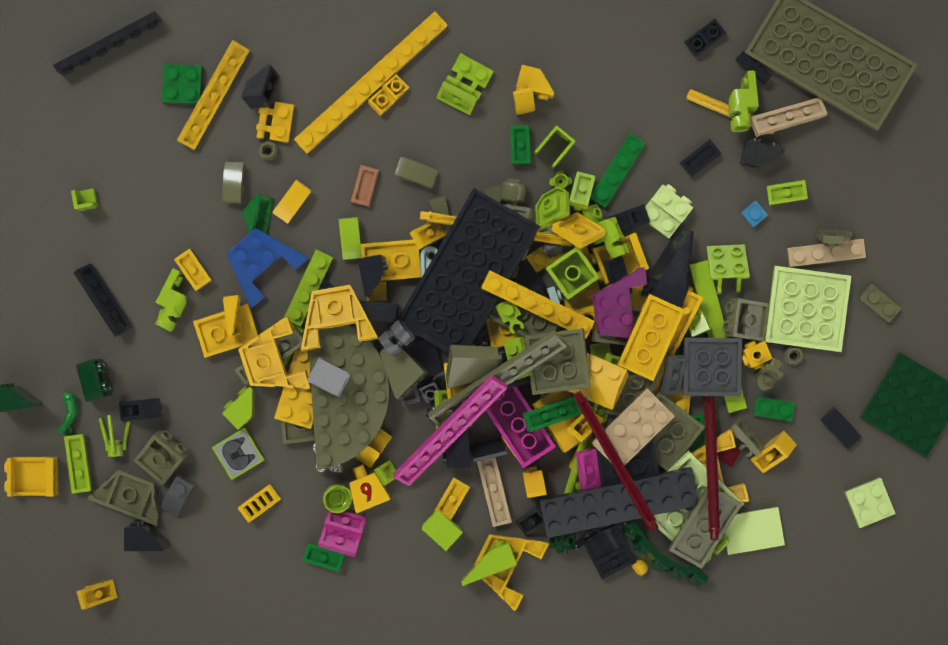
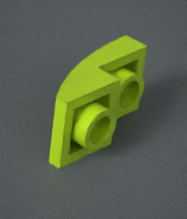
M358 217L338 219L343 260L362 258Z

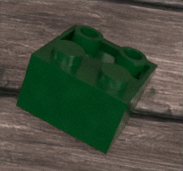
M92 359L76 365L85 402L112 396L113 385L107 378L108 367L106 362H103L102 359Z

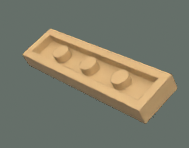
M815 98L752 116L750 123L757 137L826 117L828 113L822 99Z
M864 239L849 240L843 244H836V247L816 244L786 248L789 267L866 258Z
M496 457L477 461L493 527L512 523Z

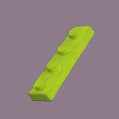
M315 250L284 316L289 315L292 323L302 327L308 314L312 291L319 290L322 279L325 278L334 259L333 257Z

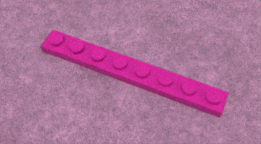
M491 375L394 472V478L410 486L507 389V383Z

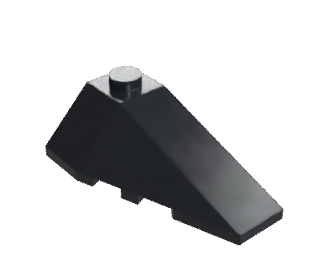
M677 229L646 277L647 285H643L642 296L648 297L651 294L682 308L689 287L686 279L687 272H690L688 258L692 254L693 231Z

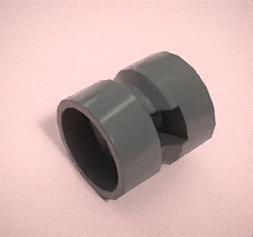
M400 320L390 327L391 331H385L378 337L383 347L394 357L403 350V345L407 346L415 339L412 332ZM393 336L399 341L398 343L392 338Z

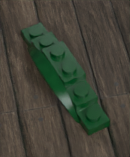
M636 519L626 521L627 525L623 526L621 530L631 540L633 544L631 548L635 550L640 558L645 559L652 569L660 573L663 571L668 572L673 578L678 580L686 577L688 582L696 587L707 582L709 577L696 565L692 567L683 566L659 552L645 537Z

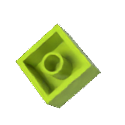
M575 247L545 268L566 301L600 278L578 247Z

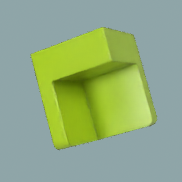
M94 188L71 191L75 210L84 211L99 208Z

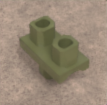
M773 358L770 363H766L765 366L755 373L756 385L760 390L767 391L771 389L773 384L782 378L784 373L780 370L783 363Z

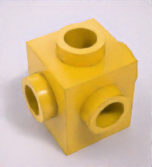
M755 341L745 344V349L742 350V363L744 366L747 365L748 368L754 367L757 370L765 366L764 362L773 359L765 341L757 344Z

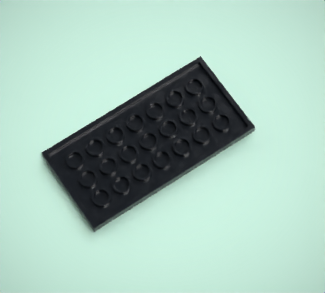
M473 188L397 321H402L410 331L447 353L450 351V345L472 346L500 299L499 296L481 288L489 270L511 280L541 226Z

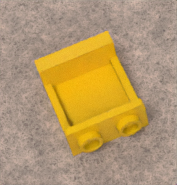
M633 233L626 236L622 243L628 244L630 252L621 256H623L627 273L631 274L639 267H645V270L649 269L637 234ZM605 245L591 249L590 258L593 265L597 264L599 271L596 273L600 277L599 282H603L604 285L610 284L604 261L611 260V256Z
M58 457L7 458L4 464V471L7 473L4 490L7 492V497H53L58 495Z

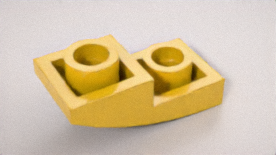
M395 74L367 103L381 116L409 89V86Z
M522 86L517 88L513 92L516 115L534 112L535 103L532 87Z
M296 179L272 213L288 224L312 190Z

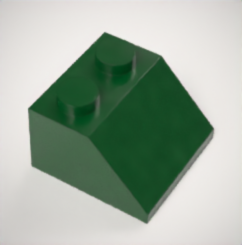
M14 383L0 385V412L43 406L40 400L21 386L15 387Z

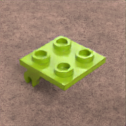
M745 244L707 246L710 279L716 280V293L721 294L723 278H735L736 294L740 293L741 279L750 277Z

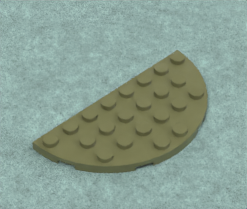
M350 325L318 330L321 349L309 350L310 374L318 358L348 372L350 375L340 397L311 384L317 470L338 466L361 453L379 432L388 409L389 382L383 361L369 340L358 341L357 329Z

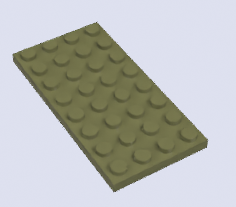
M776 0L745 51V54L756 62L758 61L761 65L875 131H878L918 65L807 0Z

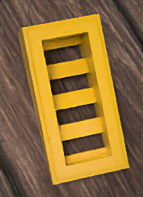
M240 295L225 296L223 298L228 335H235Z
M269 484L240 505L238 509L247 522L250 523L281 500L272 485ZM266 491H268L271 497L274 499L272 502L266 496ZM259 496H262L264 501L267 503L266 506H264L263 503L260 501V499L258 498ZM252 501H255L261 510L258 511ZM247 505H248V506L250 507V509L253 511V513H254L253 516H251V514L249 513V511L246 509V506H247Z

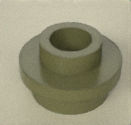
M265 141L259 146V155L264 160H273L278 154L277 146L271 141ZM271 148L272 152L271 154H266L265 150Z
M791 346L785 350L784 359L789 365H798L803 360V352L799 347ZM792 352L796 353L795 359L790 358Z

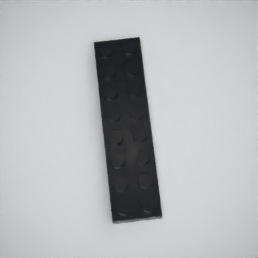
M691 467L633 479L653 515L694 507L698 503ZM622 482L539 499L547 538L642 518Z

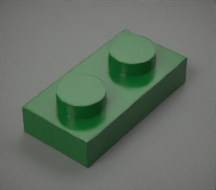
M511 125V165L530 164L529 125Z
M756 396L753 415L792 422L795 403Z
M308 542L302 561L340 572L345 554L318 547V544Z

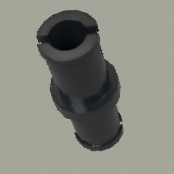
M742 51L735 59L748 71H755L756 78L763 85L772 77L760 66L758 61L755 62L750 56L745 54V51Z

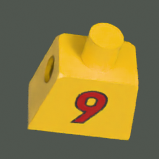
M364 464L353 468L357 479L349 484L356 513L391 500L389 492L382 485L375 472L367 474Z

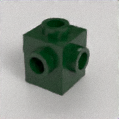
M576 532L550 537L549 549H556V553H568V550H576L574 547Z

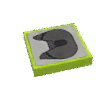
M246 427L212 447L231 480L265 460Z

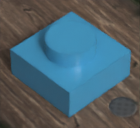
M754 201L740 213L752 228L768 216L757 201Z

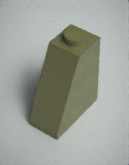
M382 346L383 350L380 352L392 391L396 399L403 400L429 372L404 346H402L403 350L395 357Z
M450 345L446 370L447 388H454L477 381L502 364V356L498 354L497 347Z

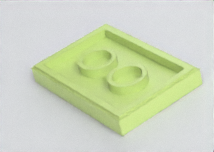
M778 507L737 513L724 533L730 540L726 546L728 555L785 545Z

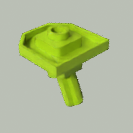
M557 186L542 194L535 205L536 224L541 226L539 231L570 215L568 191Z

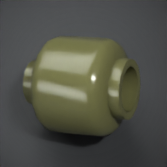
M507 178V181L502 183L500 199L505 201L506 205L517 206V203L524 202L526 185L522 183V180Z

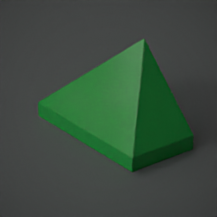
M256 194L241 211L249 232L257 228L267 234L274 198Z

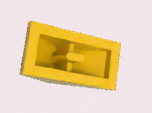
M594 411L597 419L602 423L603 419ZM583 414L567 428L581 443L585 442L593 433Z

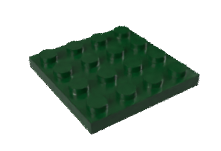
M898 352L859 418L922 456L927 457L948 423V381L901 352Z

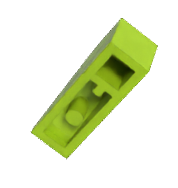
M504 540L493 543L494 547H491L462 578V586L516 566L517 562L509 541L504 542Z

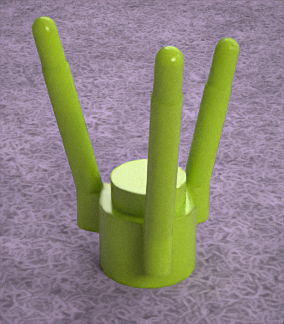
M111 415L107 416L110 441L108 440L103 419L100 417L99 422L108 457L123 456V450H127L130 421L126 422L121 443L120 440H114Z

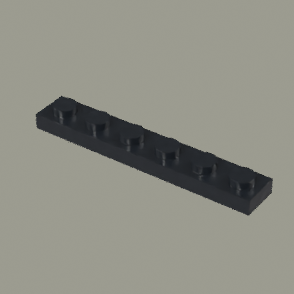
M154 11L53 64L56 72L61 75L70 74L74 71L75 67L89 64L92 58L106 55L109 49L123 46L125 44L124 41L140 37L142 35L141 32L157 28L159 26L158 23L162 22L157 12Z

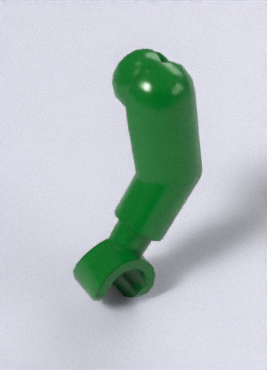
M65 392L62 395V400L65 402L67 414L64 418V424L57 430V433L60 435H70L72 433L70 425L71 423L73 424L78 414L76 396L73 393Z

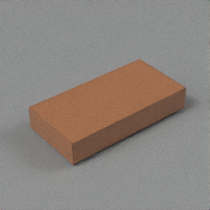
M360 165L351 198L352 203L370 207L379 174L378 169Z

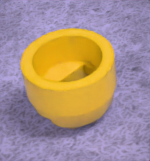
M637 560L636 563L631 565L640 577L648 570L647 562L644 560Z

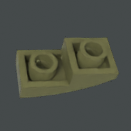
M400 157L393 175L408 182H415L423 187L432 189L438 170Z
M225 162L222 187L223 203H242L245 188L243 184L246 167L244 162Z

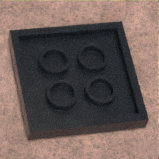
M653 438L625 465L632 479L659 474ZM595 447L602 486L621 482L612 463Z

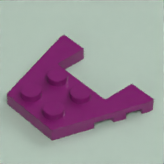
M645 267L635 269L636 271L625 275L619 281L608 285L592 295L597 334L622 338L630 337L634 328L629 288L647 285Z

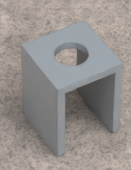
M318 358L307 381L340 397L350 375L348 372Z

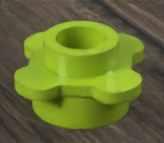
M558 170L556 176L549 180V184L565 189L568 185L572 184V179L567 177L564 171Z

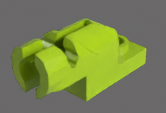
M747 71L741 79V89H734L728 99L729 116L732 118V121H730L732 132L749 130V127H751V114H754L759 107L755 71Z
M598 203L588 206L587 210L581 209L586 218L606 229L605 236L595 241V245L604 242L611 259L630 252L628 244L622 243L625 237L615 217L604 220Z
M175 268L171 270L155 302L163 306V309L160 308L155 324L168 331L174 330L177 323L173 321L172 316L181 317L188 296L175 290V287H179L183 280V272Z

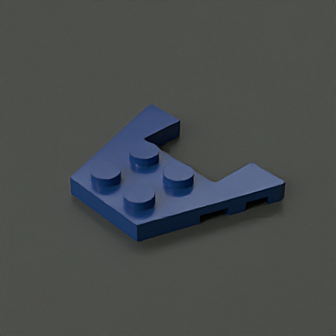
M254 228L227 252V256L251 308L265 297L252 281L279 257L283 256L294 270L308 259L304 254L299 253L257 228Z

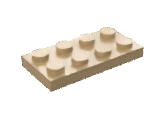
M646 388L604 430L623 464L626 465L675 416ZM595 438L591 443L608 459L597 438Z

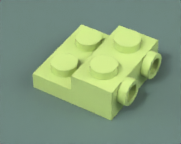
M669 184L667 186L661 185L645 206L650 220L648 224L668 239L693 209L691 206L692 202L685 196L680 198L676 195L677 190Z

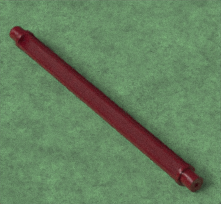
M581 391L575 393L573 396L577 401L576 404L588 421L590 428L612 463L630 498L636 505L645 525H648L651 531L656 530L658 525L655 522V517L597 419L587 398L583 396Z
M705 396L703 400L708 532L710 533V540L716 541L719 540L720 513L715 397Z

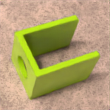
M557 125L534 152L537 155L555 132L567 141L569 145L553 163L552 169L557 166L576 142Z
M439 510L434 512L422 525V530L445 551L463 533L461 527L453 520L445 517Z

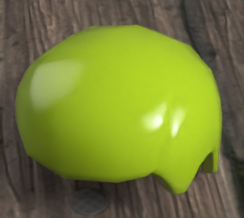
M342 484L331 485L324 492L323 504L332 513H342L350 508L353 499L349 488Z

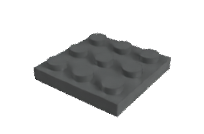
M683 337V356L687 357L682 381V395L741 396L742 338Z

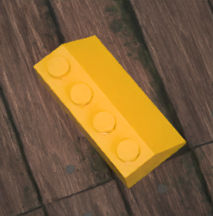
M587 353L591 387L567 391L572 394L581 391L587 400L613 411L628 379V371Z

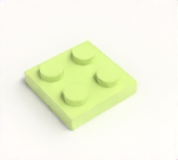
M881 478L874 479L844 492L859 528L895 514Z

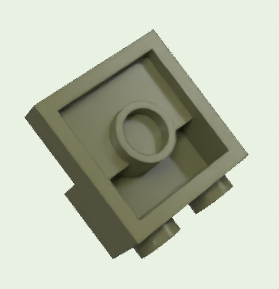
M730 298V301L725 306V311L728 313L727 320L723 323L725 336L765 341L770 304Z
M159 430L150 438L134 459V462L163 486L188 457L189 453L186 452L187 448L183 444L172 440V435L168 431Z

